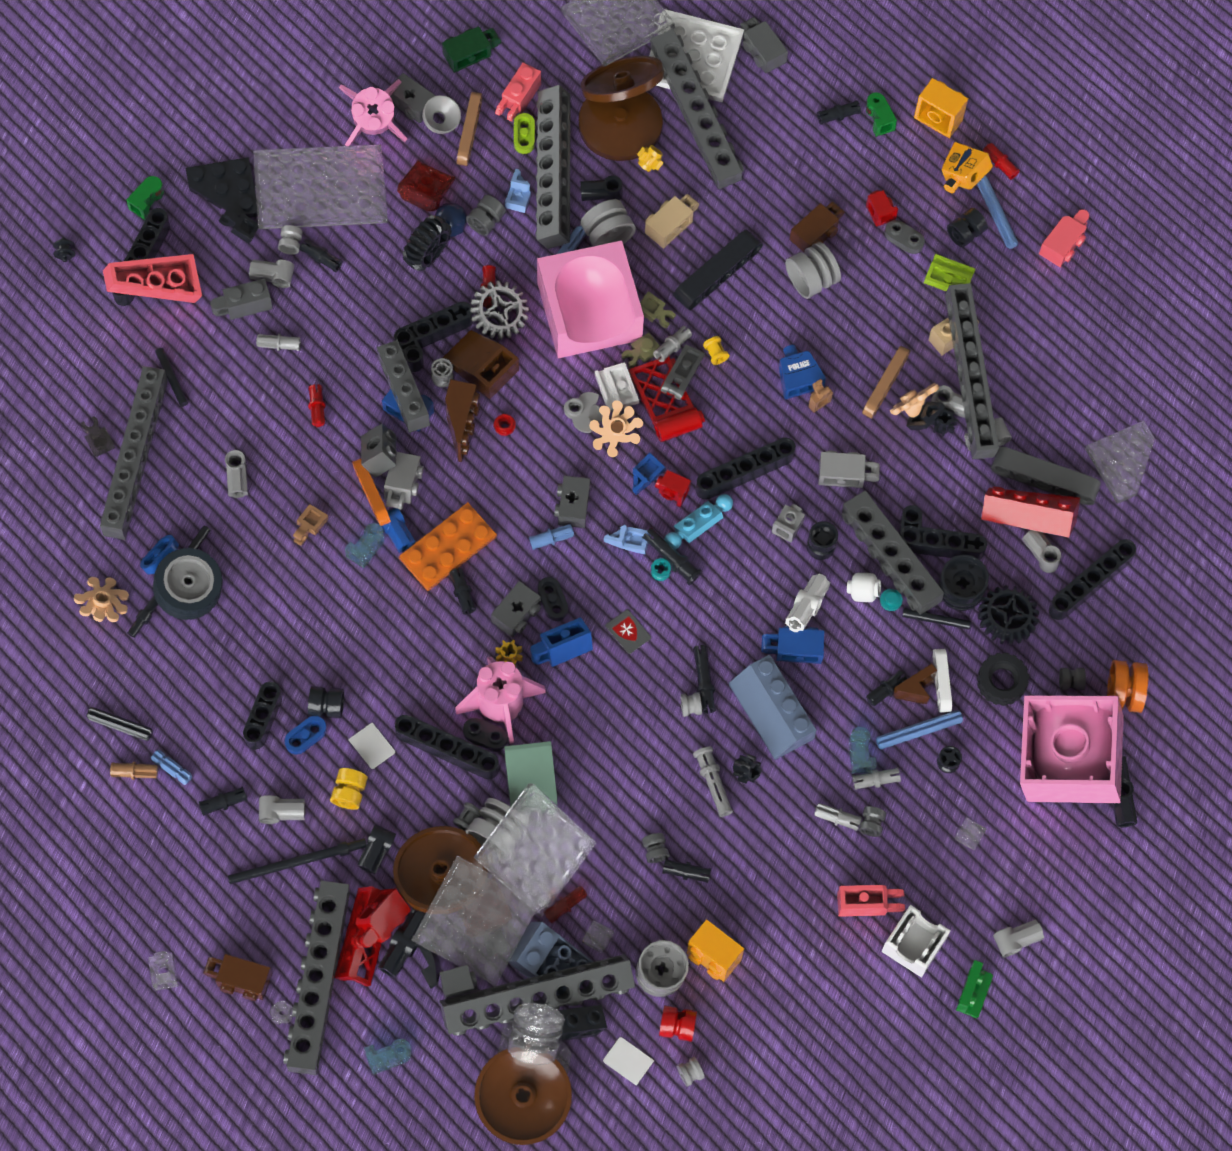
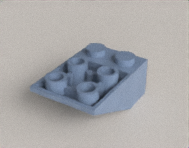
M531 922L506 959V962L528 978L593 962L543 922ZM560 986L556 994H563L566 991V986Z

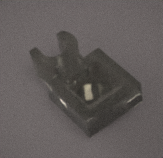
M93 416V426H86L84 421L81 422L83 431L88 434L84 437L96 458L114 449L115 446L105 427L99 429V422Z

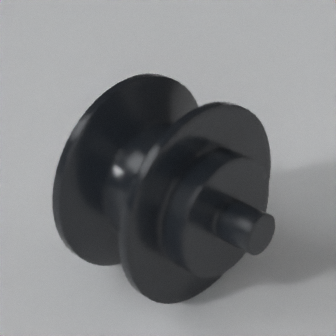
M62 237V239L54 242L53 247L56 250L53 255L55 258L67 262V260L75 256V251L72 250L75 247L73 241Z

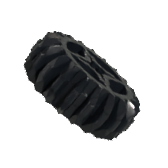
M431 215L425 218L423 222H420L404 247L403 260L408 266L417 271H423L435 262L450 240L451 226L448 222L437 215Z
M1005 585L1003 591L996 587L994 592L990 590L987 593V597L982 598V604L978 607L979 612H981L978 614V620H982L980 628H986L985 635L993 634L992 641L999 638L1000 644L1008 640L1009 645H1012L1015 639L1019 644L1022 642V638L1027 640L1030 637V633L1035 632V626L1039 622L1036 618L1039 615V611L1035 610L1037 602H1030L1032 595L1024 596L1025 589L1017 592L1016 586L1009 590V587ZM1008 601L1006 605L994 606L999 602ZM1010 608V612H1009L1010 618H1009V620H1008V622H1007V617H1008V616H1007V612H1008V609ZM994 619L998 620L1001 626L998 625ZM1023 624L1019 628L1009 629L1011 625Z

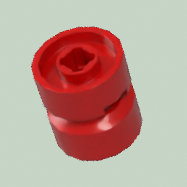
M664 1005L659 1036L673 1038L676 1035L679 1040L692 1042L697 1011L683 1009L680 1012L677 1007Z

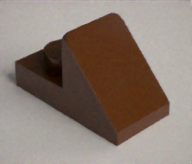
M931 663L896 686L894 698L927 704L930 697L924 688L930 686L935 681L937 669Z

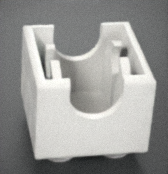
M910 905L885 942L882 952L922 977L946 941L951 930L941 924L934 925L922 917L920 910Z

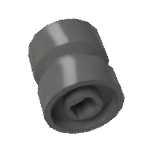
M485 195L477 204V208H474L466 217V221L475 232L487 236L495 227V223H498L505 215L506 210L496 198Z

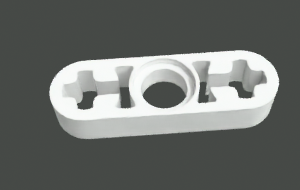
M933 649V665L937 669L935 686L938 711L951 712L952 697L946 649Z

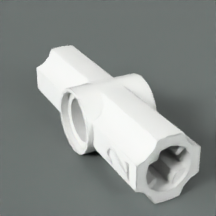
M822 574L813 575L805 589H801L798 592L794 606L786 618L785 624L789 626L790 630L794 632L803 631L810 618L817 615L822 599L830 586L826 576Z

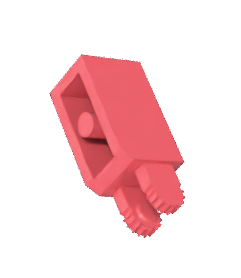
M522 63L502 93V100L497 106L495 114L502 115L507 107L511 109L507 114V120L513 121L518 113H523L541 86V71Z
M1079 210L1073 218L1063 216L1042 243L1039 255L1059 267L1065 261L1069 262L1075 254L1073 250L1076 246L1080 248L1086 239L1084 234L1087 228V220L1089 219L1087 210Z
M884 885L840 886L837 893L838 916L886 915L887 912L905 911V904L888 903L887 898L904 897V890L887 889V886Z

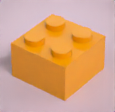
M932 78L919 95L914 118L950 139L963 121L968 98L961 92L949 88L944 82Z
M707 919L689 940L687 948L688 958L698 966L701 964L708 969L707 973L713 979H720L723 982L741 962L744 948Z

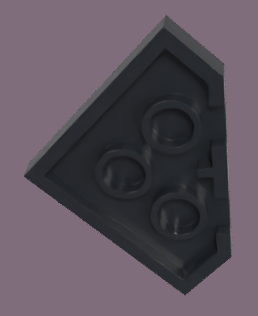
M249 157L185 168L191 192L203 196L208 202L220 209L231 210L238 217L242 213L249 218L260 216Z

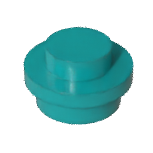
M887 589L880 596V604L885 610L895 611L902 605L903 598L897 590Z

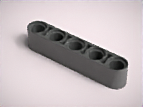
M999 447L991 466V470L998 475L1055 495L1081 498L1080 503L1084 505H1093L1095 503L1101 486V482L1094 477L1007 447Z

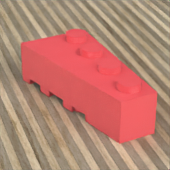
M194 254L109 263L103 270L107 292L196 303L202 297Z

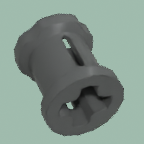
M465 802L463 811L458 818L453 820L454 825L466 831L474 818L481 817L480 809L471 803Z

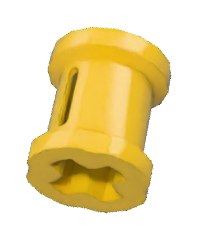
M714 336L703 343L704 349L711 356V363L713 365L721 364L729 358L730 355L724 350L719 336Z

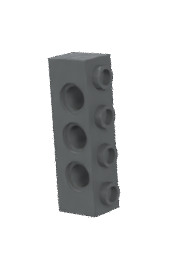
M398 340L378 346V360L408 432L411 433L430 426L429 414Z

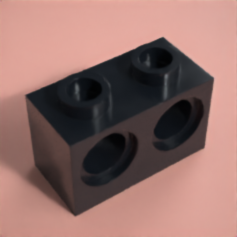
M602 1005L558 1010L548 1018L553 1042L594 1037L607 1028Z

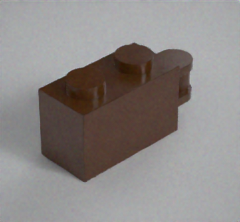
M834 201L826 207L820 203L791 229L789 240L803 252H805L806 248L812 247L817 242L824 244L828 237L831 239L838 232L839 219L845 211Z
M227 954L224 955L223 960L208 957L203 971L204 975L216 979L217 986L220 987L222 992L233 994L234 992L243 994L242 997L251 1001L264 999L273 974L271 967ZM216 965L220 966L218 973L214 972Z

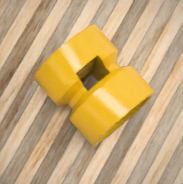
M340 768L335 781L338 786L333 788L330 802L345 809H359L363 797L360 792L365 790L368 776L354 769Z

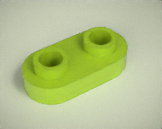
M521 113L514 119V148L518 153L528 154L535 147V120L530 114Z

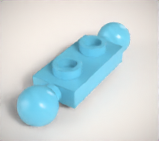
M721 494L717 497L715 505L707 501L674 525L675 532L668 533L664 540L675 550L681 546L682 539L690 543L723 519L722 512H727L732 508L733 499L727 494Z

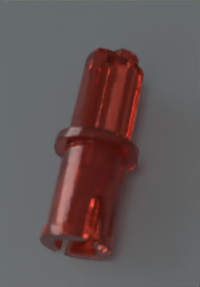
M579 886L564 898L560 896V900L543 911L544 915L553 924L562 915L572 912L571 908L586 898L587 892L582 886Z

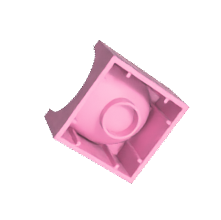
M622 241L537 258V284L558 358L635 342L642 337L644 315Z
M1024 696L1020 785L1027 802L1121 803L1124 715L1118 696Z

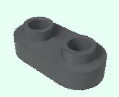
M892 220L886 225L885 237L888 241L910 254H917L922 251L925 239L921 233L899 220Z

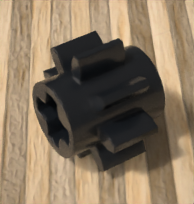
M944 407L931 424L934 425L933 433L938 432L944 437L946 433L954 432V426L958 422V419H953L954 411L950 412Z
M740 755V758L736 759L733 764V775L738 776V781L746 784L748 781L754 783V780L761 774V763L757 762L756 757L753 755Z

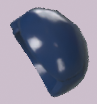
M445 203L437 209L435 215L442 217L451 226L450 237H455L464 231L467 214L463 207L456 203Z

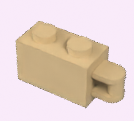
M686 194L680 200L676 196L670 201L666 200L656 214H651L646 219L645 234L664 249L693 222V213L699 207V203L689 194Z

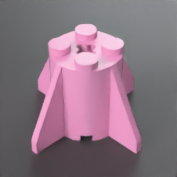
M396 80L385 91L369 87L358 94L344 85H340L339 89L353 100L351 112L356 128L345 144L346 147L349 148L361 132L376 135L384 133L387 129L403 142L408 140L392 123L394 121V104L390 96L402 81ZM370 108H377V114H368Z
M487 657L488 665L480 669L477 687L455 707L456 714L480 709L485 718L487 717L495 723H504L509 744H513L514 737L511 720L515 719L521 711L523 698L546 693L545 686L522 676L512 662H496L492 657Z

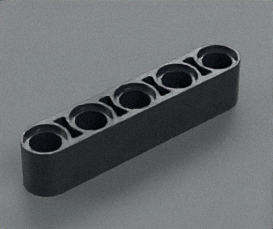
M154 208L150 211L124 261L156 257L170 230L168 215L164 209ZM112 292L114 301L120 306L129 305L135 295Z
M747 229L742 231L680 284L673 296L688 310H692L761 250L763 243Z
M781 438L700 474L696 484L697 496L705 500L711 499L791 463L795 454V442L790 438ZM787 449L789 453H782L780 450ZM761 458H768L770 461L763 462ZM747 466L751 470L744 471L741 469V467ZM722 475H728V476H730L731 478L728 479V480H725V479H723L721 476H722ZM709 484L711 487L703 488L701 485Z
M1128 539L1119 541L1057 593L1049 606L1050 616L1056 620L1065 619L1129 565L1136 553L1134 542ZM1120 550H1125L1129 555H1123ZM1104 564H1110L1113 569L1106 568ZM1088 577H1094L1097 582H1091ZM1072 590L1080 592L1081 596L1074 595ZM1056 604H1062L1065 609L1057 608Z
M401 715L396 719V736L401 741L484 779H493L498 775L499 761L495 754L410 715ZM409 725L411 729L404 732L400 730V727ZM424 734H429L432 736V738L428 741H423L420 739L421 736ZM447 743L453 746L452 749L447 751L441 749L442 745ZM465 753H471L474 756L470 760L462 758ZM488 762L495 765L489 770L483 768V765Z

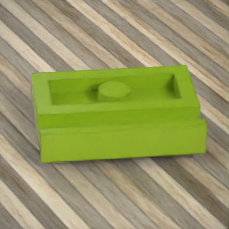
M935 254L924 284L947 292L949 285L969 284L974 275L975 268Z

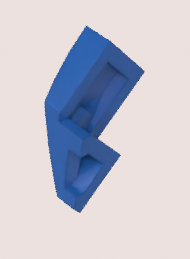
M651 453L633 469V493L635 495L649 486L666 470V467Z

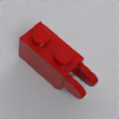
M396 888L381 890L357 916L356 925L359 929L351 938V944L354 948H369L376 942H385L391 937V932L406 920L405 916L411 909Z

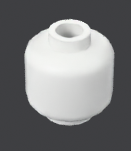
M855 573L852 580L847 582V593L851 594L852 599L856 602H873L876 597H880L881 581L877 579L874 573Z

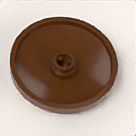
M632 56L608 62L595 68L582 79L581 89L583 96L594 102H614L640 95L652 89L663 79V65L659 59L651 56Z
M647 92L614 102H594L586 99L579 112L578 126L582 140L595 154L609 160L628 161L639 158L637 154L641 148H649L650 145L655 146L662 133L663 117L661 109L656 100Z
M436 826L419 831L401 846L394 861L393 875L396 888L407 904L427 914L444 915L462 910L477 899L487 881L488 863L483 847L471 834H466V831L455 827Z
M532 1046L511 1047L493 1056L482 1068L475 1085V1106L484 1126L497 1138L517 1145L534 1144L552 1136L564 1123L571 1106V1083L564 1067L550 1053Z

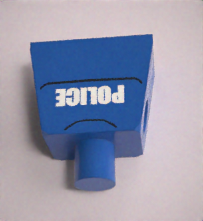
M789 345L783 349L785 357L780 359L779 374L785 400L813 392V383L819 379L822 380L823 387L825 386L826 377L809 351L798 353L795 345Z

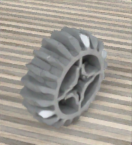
M500 280L496 282L495 287L492 282L487 284L488 289L485 286H481V293L476 292L474 294L476 299L471 301V304L475 307L470 309L473 314H477L471 318L472 321H479L476 329L483 327L482 334L485 335L489 331L491 332L490 338L492 339L495 333H497L499 340L503 338V333L507 338L512 336L511 331L514 334H518V327L523 328L525 324L522 321H527L528 316L524 313L529 311V307L523 306L527 303V299H520L523 292L520 291L516 294L517 286L514 285L510 289L508 288L509 282H505L504 287H502ZM500 295L508 297L511 301H503ZM491 296L492 307L483 312V301ZM497 306H500V308L502 307L504 309L502 314H499V312L497 313L495 311ZM516 308V318L511 324H508L507 313ZM487 319H496L499 325L502 326L494 325Z

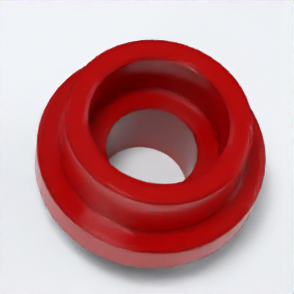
M508 414L499 415L494 421L495 431L502 436L512 434L516 428L514 418ZM502 424L509 425L507 428L501 427Z

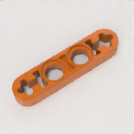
M361 458L352 461L355 473L379 525L383 526L390 523L386 507L370 473L361 465Z

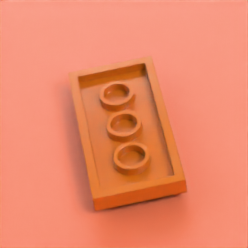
M467 502L403 552L399 559L427 591H430L445 579L451 570L459 568L497 538V534Z

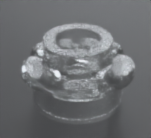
M285 1001L277 1002L270 1009L272 1021L279 1025L281 1023H289L292 1020L293 1007Z

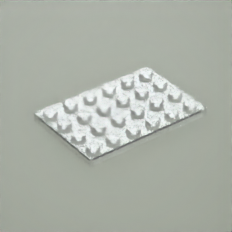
M381 145L253 150L259 229L282 228L285 225L314 227L388 223Z

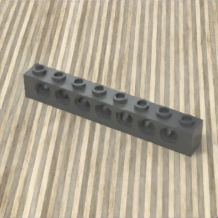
M674 29L650 38L652 52L655 58L662 62L664 77L718 190L741 181L742 172H744L743 165L734 156L735 149L733 144L728 142L725 137L727 136L723 124L719 125L717 121V111L708 102L710 100L706 88L702 89L700 85L701 78L698 71H694L691 66L693 63L688 52L685 53L683 50L684 43L681 36L676 35ZM675 53L677 54V56L670 57L668 56V54ZM682 70L686 73L679 75L676 72ZM687 88H691V89H693L694 91L691 92V93H688V92H686V91H684V90L687 89ZM700 106L703 109L697 111L694 110L693 107ZM709 124L711 127L706 129L702 125ZM718 142L720 145L714 147L711 146L710 143ZM727 160L729 163L722 165L719 161Z
M560 85L538 91V101L536 103L538 109V119L536 121L538 137L536 138L537 230L535 234L537 241L547 249L570 243V93Z
M971 283L949 285L945 294L972 460L994 458L999 450Z
M146 366L142 368L100 523L101 531L105 537L126 540L168 383L164 369Z
M321 880L320 888H315L314 901L317 902L316 910L311 911L309 922L313 925L312 932L307 933L305 947L309 948L307 956H303L301 970H304L303 979H299L297 984V993L300 994L299 1002H294L292 1017L296 1018L294 1026H290L288 1032V1040H291L290 1050L286 1049L283 1063L287 1064L288 1072L316 1076L318 1073L350 897L349 884ZM327 904L336 906L332 912H325L323 910ZM327 926L331 928V932L327 935L319 933L322 927ZM324 949L327 951V955L323 958L315 957L316 951ZM320 972L323 974L322 979L319 981H312L310 979L313 973ZM315 995L319 998L318 1002L314 1005L306 1003L309 996ZM306 1019H313L315 1021L314 1025L310 1028L302 1027V1023ZM302 1042L310 1044V1048L305 1052L297 1050L298 1045Z
M623 954L439 1001L445 1029L448 1034L462 1035L469 1029H485L490 1024L496 1022L502 1024L513 1021V1018L520 1016L524 1018L533 1017L537 1014L536 1012L544 1010L547 1012L556 1011L563 1005L576 1006L582 1004L583 1000L591 998L592 1000H600L611 993L624 994L629 989L635 988L630 960ZM612 974V979L608 983H602L604 976ZM589 980V985L586 988L579 989L582 981ZM560 986H566V991L563 994H556ZM543 992L540 1000H533L535 993ZM513 998H520L518 1005L509 1006ZM497 1004L493 1012H486L488 1005ZM466 1010H474L471 1017H462Z

